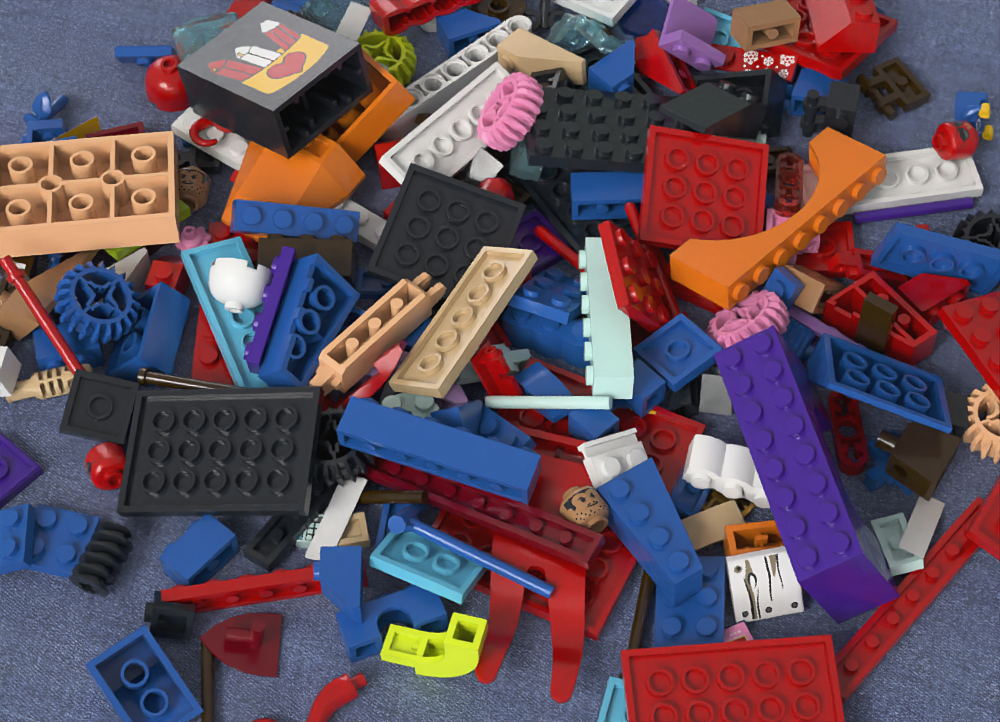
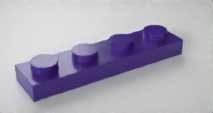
M283 246L280 256L274 257L271 274H274L271 285L266 284L262 295V302L265 304L262 313L258 312L254 319L253 331H255L253 341H248L244 350L243 358L247 362L250 373L259 374L294 262L298 259L295 248Z

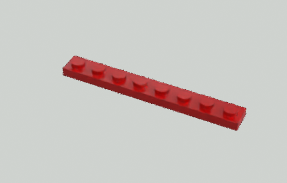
M977 496L923 558L924 568L911 571L897 586L900 597L882 604L835 656L842 705L845 704L981 548L964 536L984 502L983 499Z

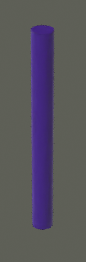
M972 197L853 212L854 224L972 209L974 203Z

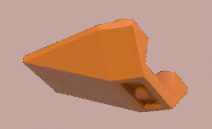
M322 134L318 135L290 159L250 141L221 221L228 226L231 225L232 202L236 199L334 209L350 198L365 179V173L337 142ZM244 234L257 242L259 238H267V236Z

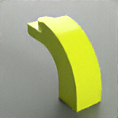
M453 612L447 632L441 633L426 632L390 624L380 653L381 660L414 667L415 673L423 676L457 677L473 671L478 664L488 632V621Z

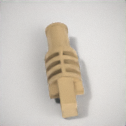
M82 364L86 371L93 372L90 364ZM67 366L35 372L31 375L30 379L17 381L12 396H6V400L8 403L32 397L44 400L69 394L74 376Z

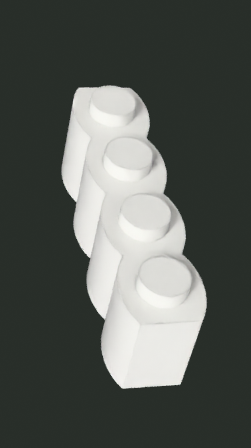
M695 434L688 448L682 479L688 483L690 482L693 487L698 489L714 488L725 497L731 499L746 498L760 508H770L747 447L726 444L711 436Z

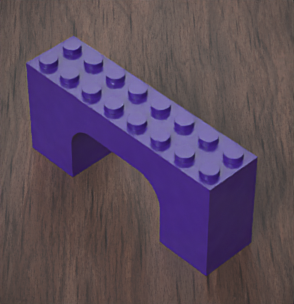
M773 325L713 354L798 583L837 624L900 597L878 539L862 521L850 501L825 441L823 432L833 427L817 387L808 379V370Z

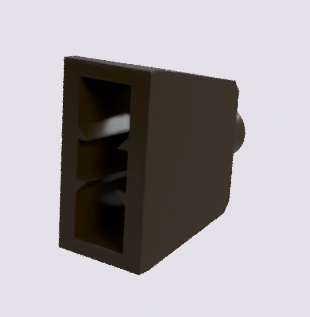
M911 422L908 423L901 437L883 429L877 438L875 447L890 454L885 468L886 473L929 502L952 463L961 438Z

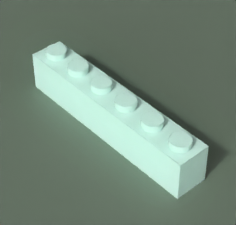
M585 237V249L579 250L578 255L579 269H584V272H580V291H586V295L581 296V314H587V318H583L582 331L583 337H589V342H584V361H590V366H586L585 382L586 385H592V396L632 399L634 368L630 319L617 308L601 237Z

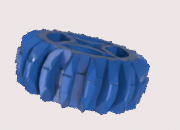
M91 261L86 263L84 267L78 263V265L74 266L73 270L65 272L62 280L56 286L57 289L53 300L57 303L55 313L62 314L59 318L60 323L69 324L68 333L74 330L79 332V340L88 336L91 344L96 342L98 338L103 344L108 343L110 339L116 342L122 335L127 334L131 330L132 325L138 319L137 313L141 305L137 302L139 293L132 291L134 282L125 281L126 272L120 275L115 273V265L110 269H106L103 261L98 263L97 267Z

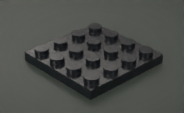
M410 163L366 274L396 285L402 279H408L412 282L422 272H426L432 279L424 291L427 292L431 287L440 282L447 288L445 294L439 300L444 303L483 246L511 247L526 205Z

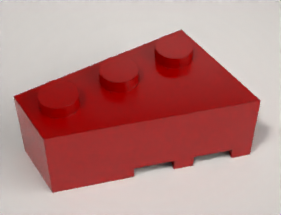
M871 271L825 301L822 323L836 328L841 334L854 340L864 299L869 292L874 293L898 306L886 356L914 366L933 352L938 331L874 271Z

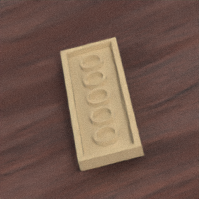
M483 246L388 382L393 391L444 398L538 260L534 251Z

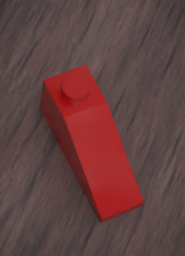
M652 29L635 47L634 60L638 72L680 95L696 88L697 86L686 63L658 47L662 32Z

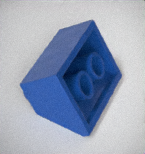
M162 281L139 295L137 302L141 305L137 313L138 319L127 334L122 335L116 342L114 341L105 372L106 376L138 383L137 378L141 367L150 368L152 372L169 375L174 373L176 367L174 361L177 351L182 345L183 339L181 336L183 328L189 319L188 310L191 299Z

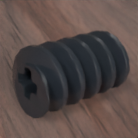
M103 520L100 521L97 527L98 531L93 533L92 541L86 545L85 553L81 554L78 560L79 564L74 566L72 570L73 575L69 576L70 581L76 587L87 593L99 596H107L109 590L103 584H114L115 579L110 573L119 574L121 571L120 565L116 562L125 563L128 557L124 552H132L134 548L133 544L128 540L132 537V534L125 526L114 521Z

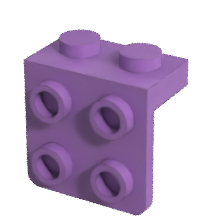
M671 0L658 47L699 71H708L724 65L726 54L712 47L718 23L716 17L688 0Z

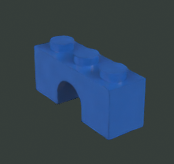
M638 358L633 362L634 384L632 399H612V409H571L568 414V432L575 439L587 442L619 433L620 419L612 412L619 408H627L643 418L665 400L666 381Z
M414 584L392 594H381L374 600L363 603L362 624H355L342 611L335 613L338 630L351 663L381 653L383 644L380 633L389 624L402 623L409 628L432 633L448 630L447 613L440 596Z

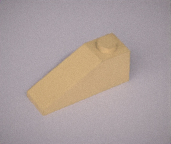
M520 27L496 45L498 63L508 73L520 71L531 76L532 72L562 67L567 76L573 81V84L584 85L587 82L585 59Z

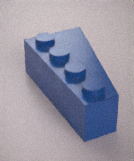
M318 253L297 259L294 262L258 377L269 387H306L319 365L318 358L322 350L334 340L360 297V294Z
M652 457L596 488V491L610 508L608 517L609 527L673 606L702 590L703 566Z

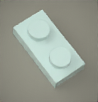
M903 512L870 521L872 532L878 539L892 576L924 568L923 558L898 547L908 524Z

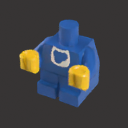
M958 91L954 103L955 121L963 120L969 122L977 130L979 136L988 141L992 140L994 135L992 125L983 126L984 119L989 118L991 113L987 93Z

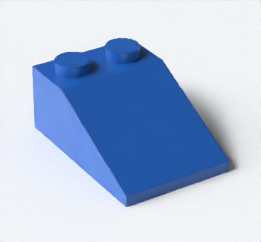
M143 625L85 664L87 673L122 722H190L204 712L146 625Z

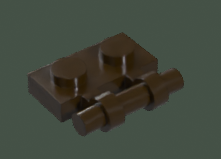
M898 56L874 66L873 78L868 79L865 74H861L856 78L857 84L861 85L860 92L866 98H870L875 103L874 108L878 113L885 115L890 121L898 115V112L894 109L895 106L899 105L904 112H908L928 103L931 94ZM884 88L888 95L883 96L879 90Z

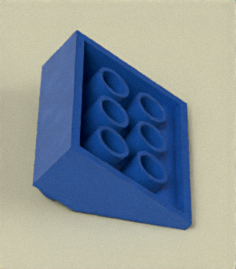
M825 332L822 334L807 362L808 379L815 385L829 388L844 394L848 398L858 399L880 410L890 411L909 421H916L950 434L952 424L942 377Z

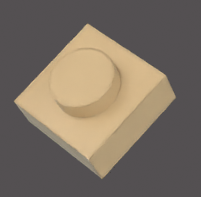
M364 512L351 515L337 546L370 547Z

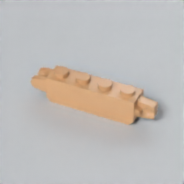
M422 272L412 282L408 279H402L322 350L318 358L319 367L315 371L316 375L309 381V386H321L325 391L324 396L333 389H339L343 393L347 392L374 367L373 363L379 355L402 339H405L432 315L431 308L441 300L447 288L439 282L425 292L424 290L429 286L432 279L426 272Z

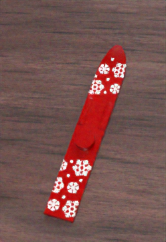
M646 36L637 37L634 40L635 46H637ZM712 43V47L726 54L724 65L712 68L713 70L737 72L773 69L786 82H792L798 64V57L758 50L745 52L739 47Z

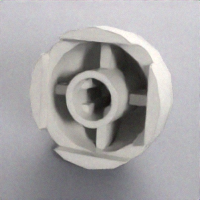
M217 258L215 262L212 261L208 281L210 292L218 302L225 305V310L233 313H243L244 309H252L261 305L266 284L271 285L274 274H271L270 269L258 264L257 270L247 266L248 261L243 259Z

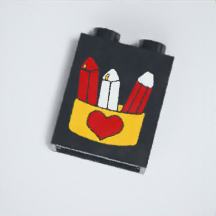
M263 1L177 65L195 114L288 159L374 91L359 42Z

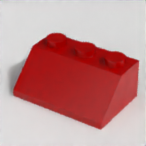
M805 0L817 52L875 53L881 23L874 0Z

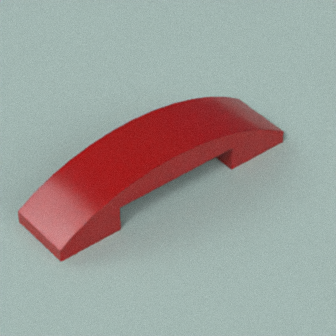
M402 339L379 355L373 363L379 372L334 403L328 394L324 396L322 411L328 410L329 404L334 406L335 409H338L342 402L348 405L351 396L360 399L371 397L384 384L400 361L407 345L405 340Z

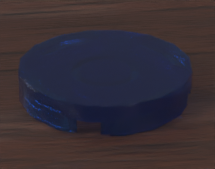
M636 0L619 19L618 25L624 34L628 36L629 33L634 36V39L648 35L652 29L662 32L670 3L666 0Z

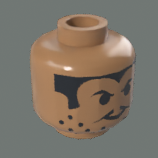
M195 166L179 169V199L190 207V212L203 208L207 204L211 185L209 176Z
M574 486L564 493L559 511L564 520L600 533L607 526L610 508L592 486L580 488L579 486Z

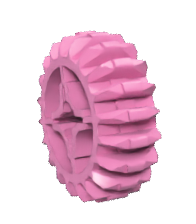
M520 71L511 73L509 77L506 76L502 83H498L496 89L491 92L489 99L485 101L486 104L481 110V117L478 119V138L490 148L497 149L500 152H507L511 147H516L518 141H522L525 134L530 132L533 123H536L535 119L540 113V107L543 104L544 91L542 90V85L528 74H523Z
M756 290L747 295L743 301L738 302L729 311L724 308L722 311L716 312V318L710 320V326L705 331L710 338L725 349L773 325L780 334L787 331L786 326L790 323L788 318L790 315L783 300L774 291L762 290L758 292Z

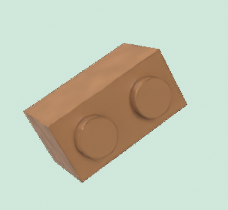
M775 0L734 8L730 34L745 52L797 42L801 16L787 0Z

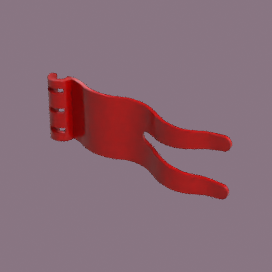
M518 426L519 430L531 437L537 444L534 451L541 455L542 470L527 505L562 518L559 511L564 493L574 486H579V488L583 486L593 487L583 463L585 460L583 452H579L577 448L587 441ZM557 449L564 450L562 459L555 458ZM494 531L491 556L526 573L538 570L545 575L547 583L555 586L551 598L548 599L553 654L550 696L557 703H566L572 698L582 660L585 628L586 568ZM491 571L488 632L475 668L476 679L482 684H491L497 677L515 636L525 593V587Z

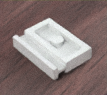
M636 427L585 442L577 447L579 452H583L585 457L583 463L595 490L648 459L642 442H638L636 438Z

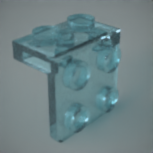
M565 13L561 20L552 26L550 35L546 39V41L569 52H574L590 42L602 53L610 54L624 44L614 35L608 36L603 31L605 26L597 19L592 17L589 20L580 13L577 16Z

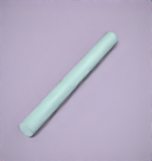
M486 396L485 406L489 409H612L613 405L611 396Z

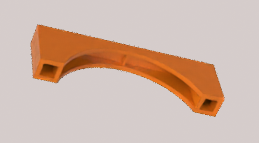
M827 127L809 142V166L813 170L818 184L812 197L801 210L778 226L755 235L730 240L689 239L669 255L671 279L729 311L738 302L743 301L759 284H763L772 274L775 267L784 266L798 251L803 250L817 235L825 232L830 224L839 217H842L856 202L861 201L875 186L880 185L887 174L886 155Z

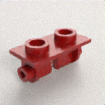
M485 340L470 359V362L488 395L522 396L523 389L518 385L514 375H507L511 370L503 357L502 350L497 349L496 346H491L489 341Z

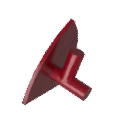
M247 613L234 616L214 625L200 637V640L211 654L227 666L242 673L277 678L282 624L281 614Z

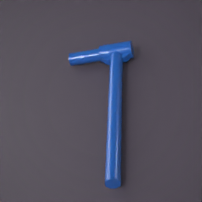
M412 504L410 507H404L388 520V527L395 534H400L403 531L413 532L548 599L551 598L555 590V586L421 522L418 517L426 511V504Z

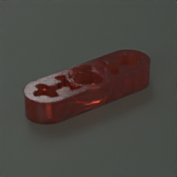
M786 152L778 155L776 158L773 209L779 216L791 218L802 207L803 159L795 153ZM783 183H789L795 186L783 185Z

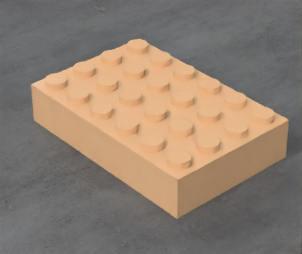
M174 131L0 145V258L7 255L20 257L180 242L178 154Z

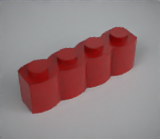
M370 0L369 7L372 20L385 35L393 36L406 31L411 25H423L433 20L437 15H448L458 10L462 5L469 6L482 0Z

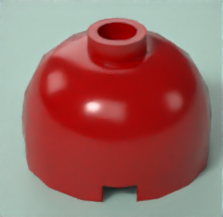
M171 54L156 59L146 72L145 89L147 98L150 103L152 101L162 111L177 112L190 107V101L177 65L186 59L182 55Z

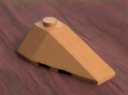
M99 250L82 251L27 281L48 314L57 304L53 301L57 289L56 286L62 280L65 272L73 270L74 266L78 265V263L84 267ZM17 289L10 294L5 290L0 295V326L5 330H10L17 341L40 325Z

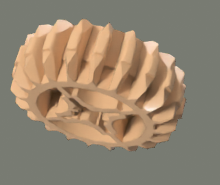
M985 383L981 391L974 389L970 397H967L968 429L963 434L962 439L963 443H971V452L980 451L982 460L989 456L993 458V462L996 464L1000 460V400L989 385ZM986 411L988 414L986 420L980 421L978 416Z

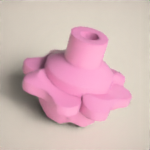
M186 226L183 232L180 233V242L175 243V247L183 251L207 245L212 237L205 232L203 226L197 229L194 226Z

